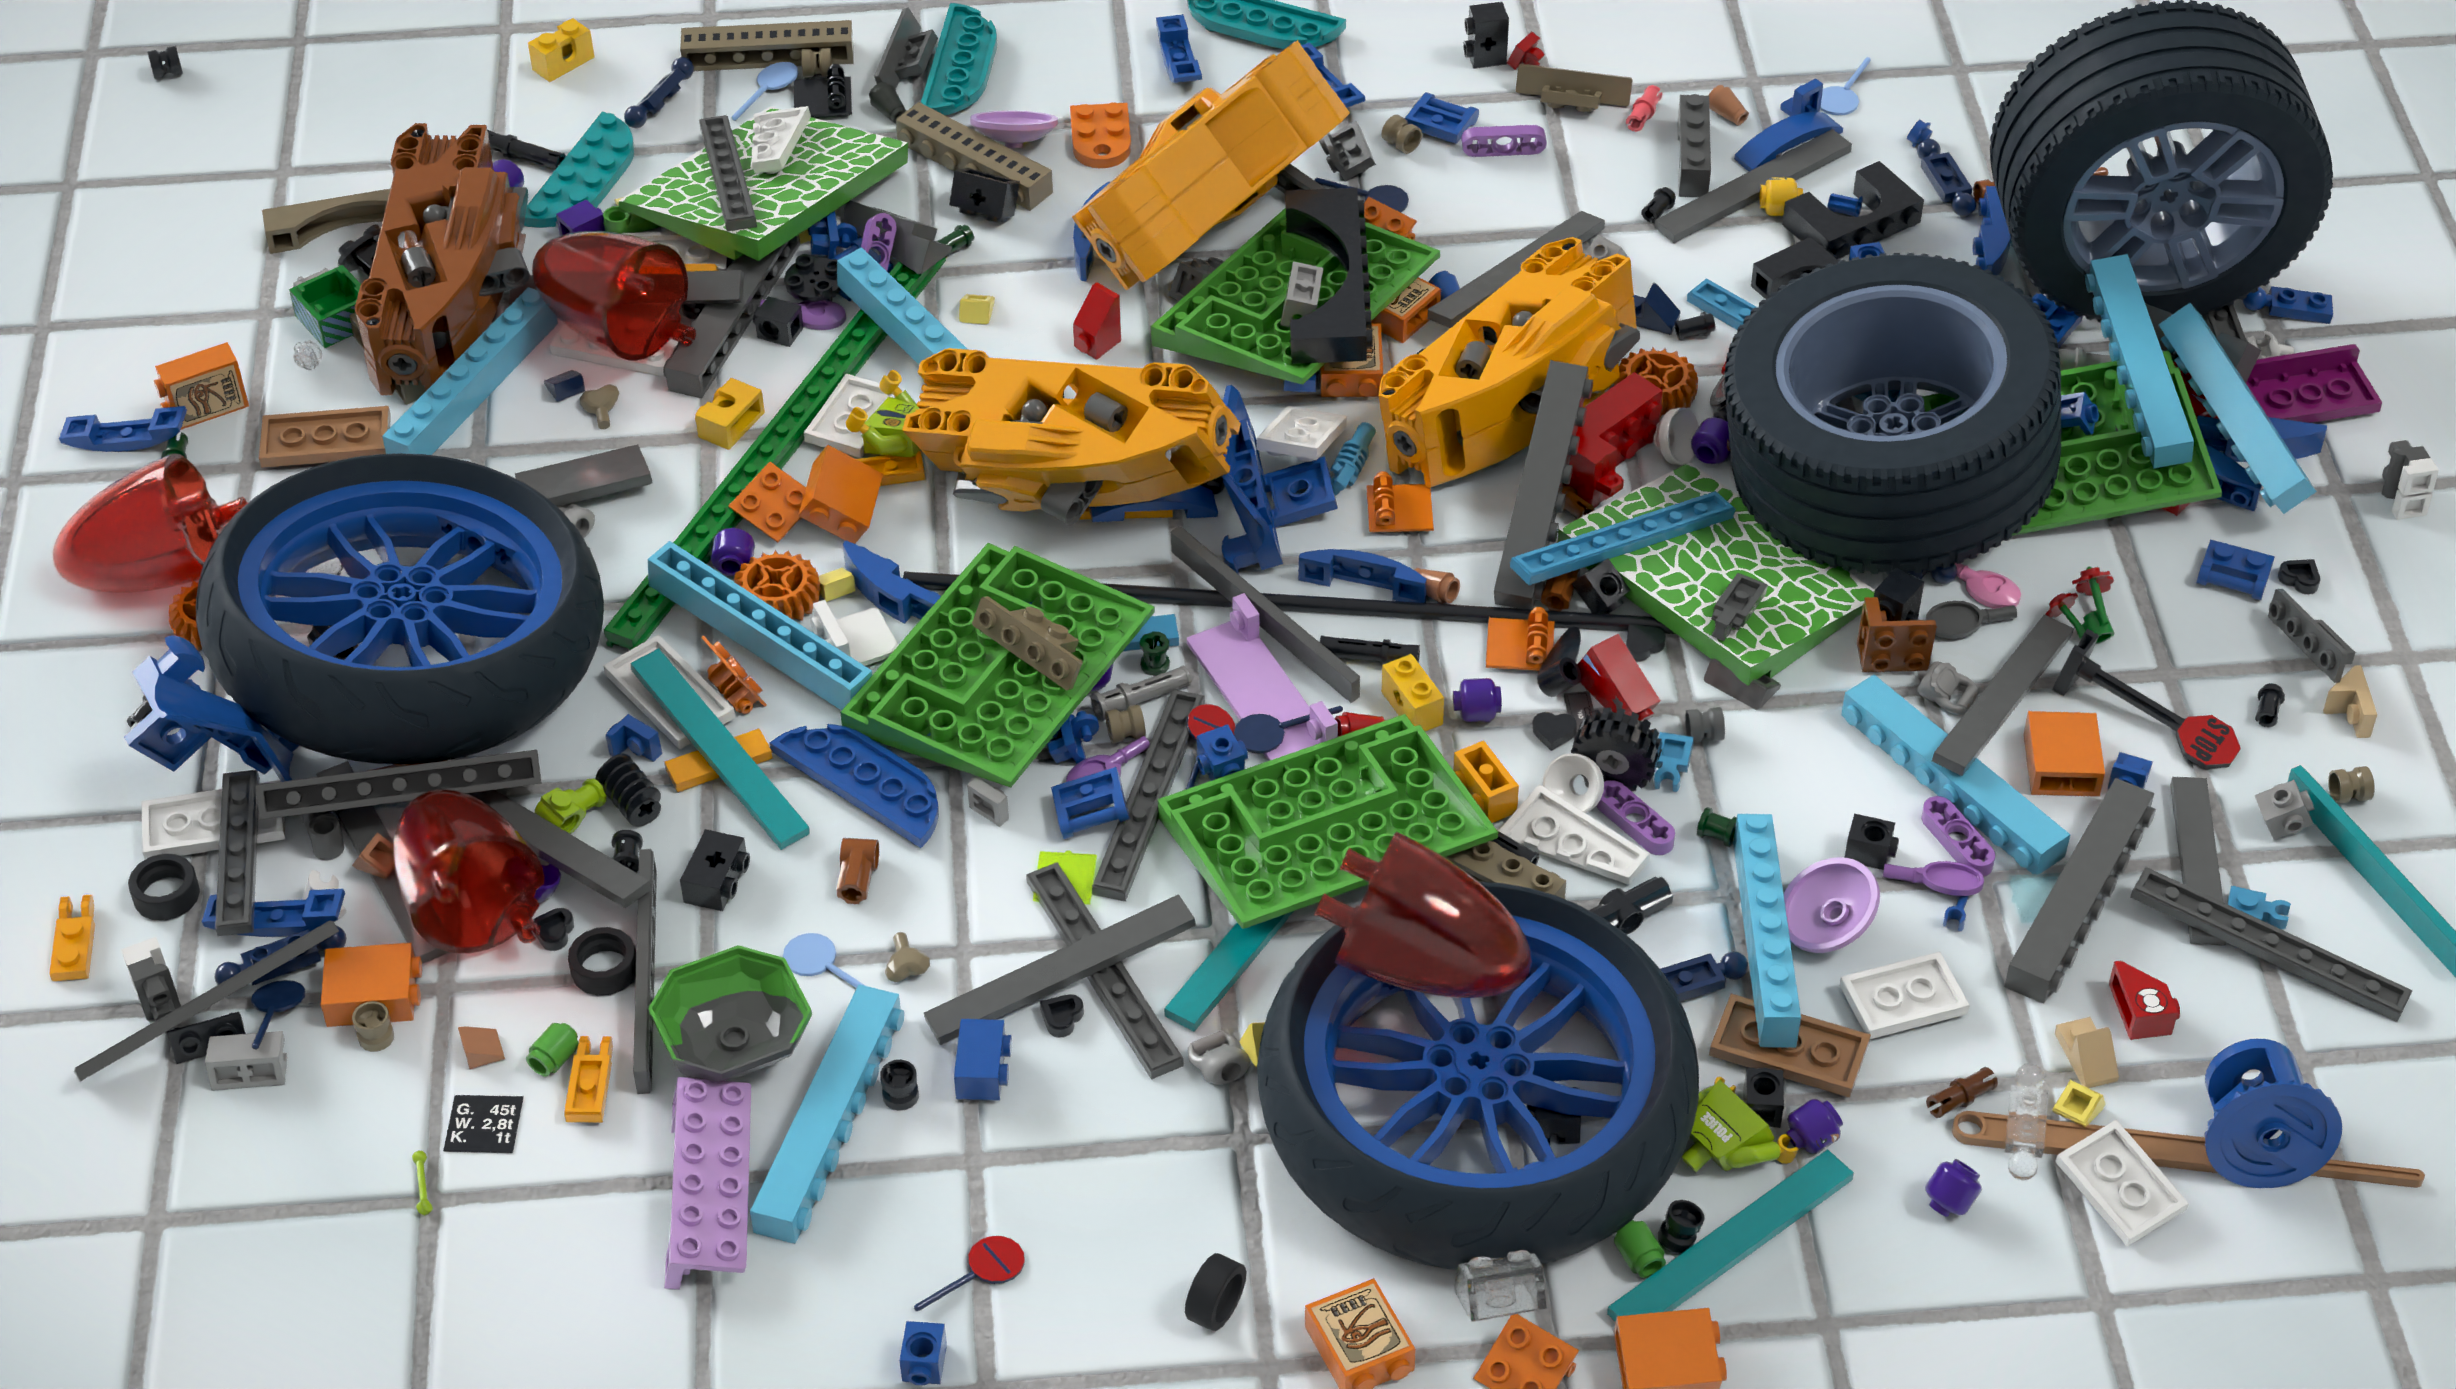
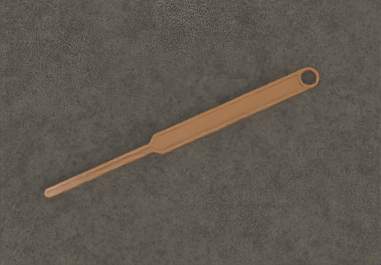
M1963 1111L1954 1118L1952 1133L1959 1142L1967 1145L2058 1155L2105 1126L2088 1124L2085 1128L2078 1123ZM1965 1121L1973 1122L1979 1126L1981 1131L1977 1134H1966L1959 1129L1958 1125ZM2124 1128L2156 1166L2218 1173L2208 1159L2204 1146L2205 1137ZM2331 1159L2321 1169L2311 1175L2414 1188L2421 1187L2425 1178L2424 1172L2419 1169Z

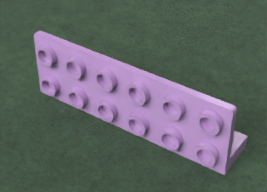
M1245 593L1232 597L1233 612H1230L1231 621L1187 637V645L1239 720L1252 714H1266L1273 716L1280 722H1285L1310 714L1309 721L1284 729L1285 736L1278 748L1263 753L1268 761L1337 738L1338 723L1324 703L1320 701L1310 705V707L1259 637V613Z
M677 1078L672 1103L671 1133H675L671 1228L665 1261V1289L680 1290L682 1276L689 1275L690 1269L745 1272L747 1260L751 1114L750 1083L732 1081L711 1082L706 1079Z

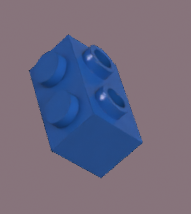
M961 1019L954 1072L956 1099L1000 1100L1001 1086H1008L1009 1065L1004 1064V1057H1011L1012 1035H1005L1004 1020Z

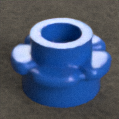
M1919 119L1907 136V140L1913 143V147L1931 137L1933 131L1929 129L1931 126L1930 122L1925 123Z

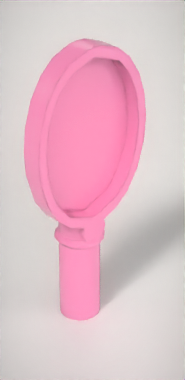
M1955 563L1957 577L1966 582L1967 592L1977 602L1993 609L2012 605L2016 607L2019 604L2021 597L2020 589L2007 577L1986 570L1974 571L1968 568L1967 565Z

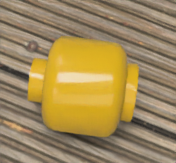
M1769 178L1765 185L1760 186V208H1764L1769 216H1783L1785 202L1802 195L1803 188H1797V182L1794 178Z

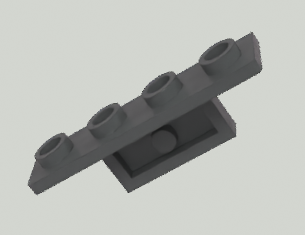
M908 7L902 9L874 75L876 84L885 82L888 85H892L895 90L901 79L918 77L924 73L938 39L933 29L920 33L921 26Z
M2275 589L2273 599L2269 605L2268 617L2334 683L2340 682L2345 664L2353 663L2356 652L2323 620H2314L2284 589Z

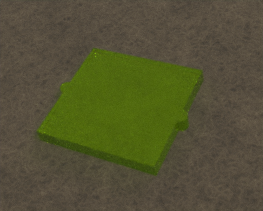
M1070 850L1065 851V853L1040 851L1037 870L1058 862L1084 904L1091 905L1097 855L1072 853ZM1034 891L1033 901L1039 902V898Z

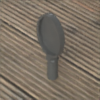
M1947 601L1933 606L1926 614L1925 620L1936 621L1935 636L1954 639L1975 633L1983 623L1989 624L1990 622L2017 618V609L2015 605L1980 610L1969 602Z

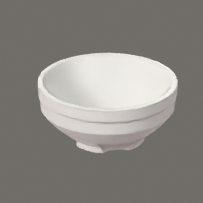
M1688 408L1671 409L1656 425L1654 444L1667 462L1675 465H1685L1692 462L1695 458V454L1691 449V439L1699 425L1695 415Z
M1569 753L1555 758L1549 764L1543 777V787L1584 813H1587L1599 803L1604 791V780L1600 768L1593 760L1581 754ZM1580 774L1584 775L1589 782L1588 790L1583 795L1577 794L1573 788L1574 779Z

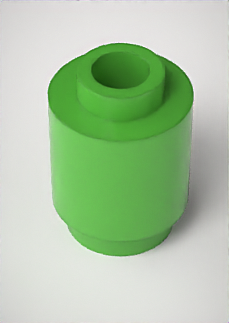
M551 1023L529 1048V1054L526 1056L528 1065L542 1076L556 1073L578 1049L579 1042L576 1031L566 1023Z
M1632 1220L1617 1231L1614 1237V1244L1633 1273L1638 1274L1641 1278H1649L1665 1266L1664 1250L1645 1222Z

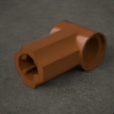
M1580 569L1547 579L1541 603L1551 611L1569 609L1575 589L1571 583L1580 577Z
M842 839L840 848L841 869L836 891L837 897L843 899L847 904H859L862 900L867 899L872 871H876L878 867L879 840Z

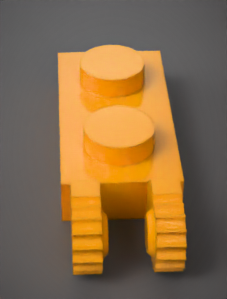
M83 895L81 917L72 918L73 904L70 897H61L49 974L52 981L89 978L95 932L93 920L94 900L92 895Z
M580 1036L577 1055L573 1057L564 1111L566 1122L603 1123L612 1066L613 1042L611 1036H603L599 1055H589L591 1052L589 1036Z

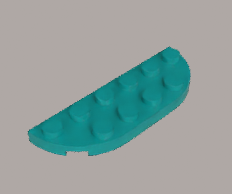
M1187 0L1191 15L1197 22L1205 26L1207 30L1281 49L1287 48L1297 40L1301 45L1310 42L1314 47L1335 41L1346 29V19L1275 0Z
M950 3L921 100L922 104L943 115L959 112L977 102L987 86L997 50V33L991 20L988 22L983 18L981 11L958 3Z
M602 111L529 202L526 209L524 226L534 228L556 227L557 213L586 199L595 208L598 207L630 166L634 157L632 133L621 119L612 113Z

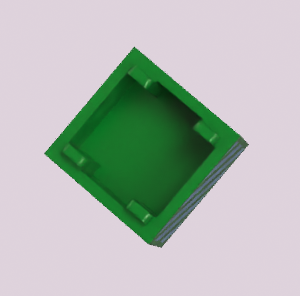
M344 265L289 289L295 317L324 349L353 336L349 315L355 313V305L361 283Z

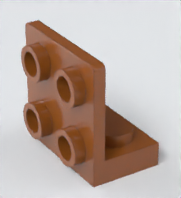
M1864 597L1857 638L1862 672L1927 671L1936 634V621H1887L1886 612L1880 611L1878 597Z

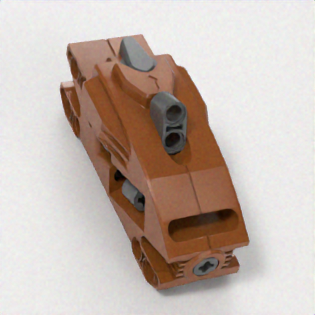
M415 123L398 136L395 141L391 157L393 180L370 276L361 283L355 305L369 379L380 395H393L396 385H401L402 380H404L405 385H410V381H413V385H418L419 381H421L422 385L425 386V391H427L489 327L504 291L522 287L530 279V273L522 256L526 234L521 233L525 222L528 189L526 187H510L508 173L494 172L487 125H470L458 139H456V136L451 135V139L448 140V135H443L442 139H440L439 135H435L434 139H432L428 132L427 123ZM402 232L405 233L403 248L399 247L398 237ZM435 332L446 333L447 343L440 349H435L432 334Z

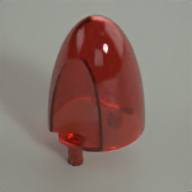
M582 231L564 234L546 242L534 256L532 278L542 300L571 330L599 348L622 359L637 361L655 354L670 339L678 341L685 346L693 343L691 340L686 339L685 336L695 340V328L680 323L681 315L679 310L681 304L687 300L688 276L682 258L671 247L628 234L606 231Z
M171 454L120 478L82 505L62 527L57 536L52 551L53 565L58 574L66 581L83 589L97 592L134 593L154 591L198 581L208 552L226 524L248 502L244 497H239L234 501L218 506L216 501L211 498L206 482L196 467L184 456Z
M430 790L410 801L398 820L393 842V855L400 895L418 934L432 946L452 953L484 951L504 943L516 934L522 943L535 941L536 937H534L532 930L535 935L539 936L540 928L532 918L539 907V902L534 896L536 890L544 885V872L538 857L518 830L500 813L483 801L456 790Z
M1398 831L1394 834L1382 860L1379 862L1357 853L1351 848L1348 849L1340 870H1344L1369 882V887L1360 906L1356 905L1353 908L1324 893L1314 916H1319L1345 929L1344 933L1347 935L1335 960L1336 964L1380 982L1407 990L1444 997L1485 998L1513 990L1524 982L1530 972L1531 950L1527 938L1520 925L1504 905L1463 869L1432 849Z

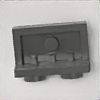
M1357 121L1333 134L1328 133L1319 140L1325 154H1330L1326 160L1333 173L1339 171L1345 181L1376 165Z

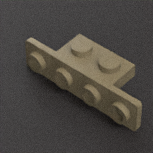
M1520 64L1518 66L1516 92L1541 96L1540 102H1546L1547 106L1551 108H1564V105L1576 106L1578 111L1592 112L1593 108L1598 109L1600 103L1629 106L1633 79L1626 76Z
M988 596L980 599L972 621V625L1065 690L1073 689L1082 666V661L1071 654L1075 652L1079 640L1069 634L1066 627L1053 623L1044 617V613L1034 607L1009 611Z

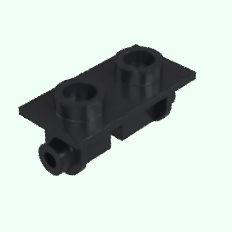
M231 1012L228 1015L167 1031L176 1064L206 1056L210 1037L246 1034L239 1012Z

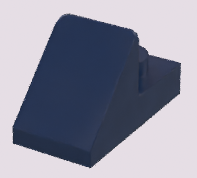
M1653 282L1646 298L1637 295L1633 296L1637 327L1672 335L1675 321L1679 320L1681 311L1663 290Z

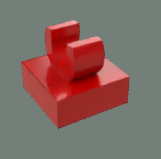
M1531 31L1515 46L1507 64L1514 70L1520 64L1539 66L1540 63L1538 61L1545 55L1541 49L1536 47L1540 37Z

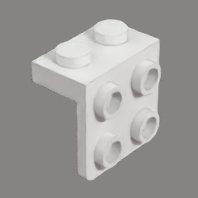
M826 600L813 603L814 618L810 619L814 634L864 666L887 659L899 645L877 608H870L836 620Z

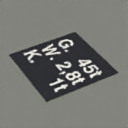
M455 1095L443 1151L513 1153L524 1096Z

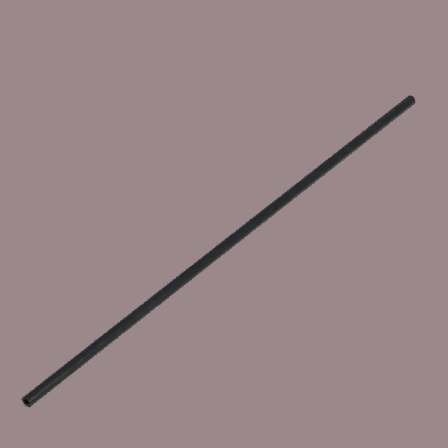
M904 571L903 578L909 579L914 584L925 589L947 590L959 575ZM1102 583L1143 602L1233 607V603L1217 590ZM1261 593L1282 611L1488 623L1489 617L1528 620L1529 613L1533 610ZM1545 610L1548 613V621H1555L1554 627L1569 628L1575 626L1579 627V629L1628 632L1629 624L1660 628L1665 634H1676L1650 616Z

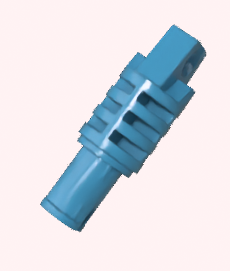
M1363 422L1357 427L1352 439L1343 444L1330 468V471L1333 473L1331 480L1335 495H1338L1347 485H1354L1369 457L1368 447L1376 434V429L1369 423Z

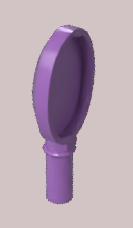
M761 300V302H760V307H761V305L764 303L765 300ZM828 300L818 302L802 301L798 303V305H801L803 327L830 330L841 326L846 320L845 309L838 303Z
M1142 736L1126 747L1118 749L1112 755L1103 754L1087 758L1076 764L1069 771L1066 782L1117 767L1121 777V766L1123 763H1127L1128 760L1148 749L1150 743L1145 736Z
M1937 861L1927 864L1924 868H1910L1891 864L1884 865L1883 877L1909 881L1913 884L1915 882L1922 883L1932 890L1946 895L1969 896L1977 894L1983 889V875L1975 868L1958 862Z

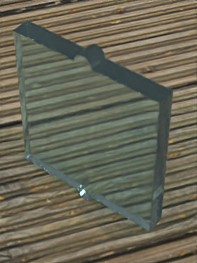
M2061 873L2009 876L2013 892L2011 901L2016 903L2021 923L2034 922Z

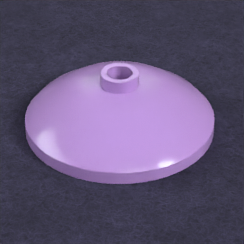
M991 111L972 115L970 123L986 137L1005 142V146L1008 148H1021L1024 142L1038 140L1051 132L1058 125V118L1054 115L1040 112Z
M1837 857L1816 862L1800 872L1784 892L1790 942L1804 951L1825 953L1841 949L1859 938L1871 925L1880 903L1879 885L1871 871L1859 861Z

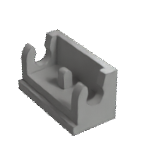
M1293 261L1280 325L1289 327L1290 320H1293V315L1300 314L1305 316L1316 310L1323 273L1322 267Z
M283 1031L266 1032L259 1048L256 1050L252 1048V1044L257 1033L210 1037L205 1066L211 1090L284 1085L286 1080L287 1053H283L285 1040Z

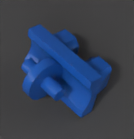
M835 211L808 228V234L811 235V255H827L828 259L836 256L837 247L849 248L851 243L858 238L857 230L854 226L846 223L837 225Z
M1079 711L1076 717L1073 714L1069 716L1051 739L1063 735V737L1047 743L1049 752L1057 764L1073 758L1077 764L1086 759L1081 739L1084 742H1089L1092 740V736L1099 731L1100 726L1097 717L1092 714H1086L1085 711Z

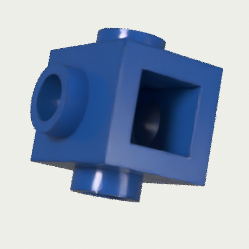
M1228 724L1197 735V764L1203 775L1208 774L1211 781L1245 769V760L1248 759L1247 749L1242 740H1236Z

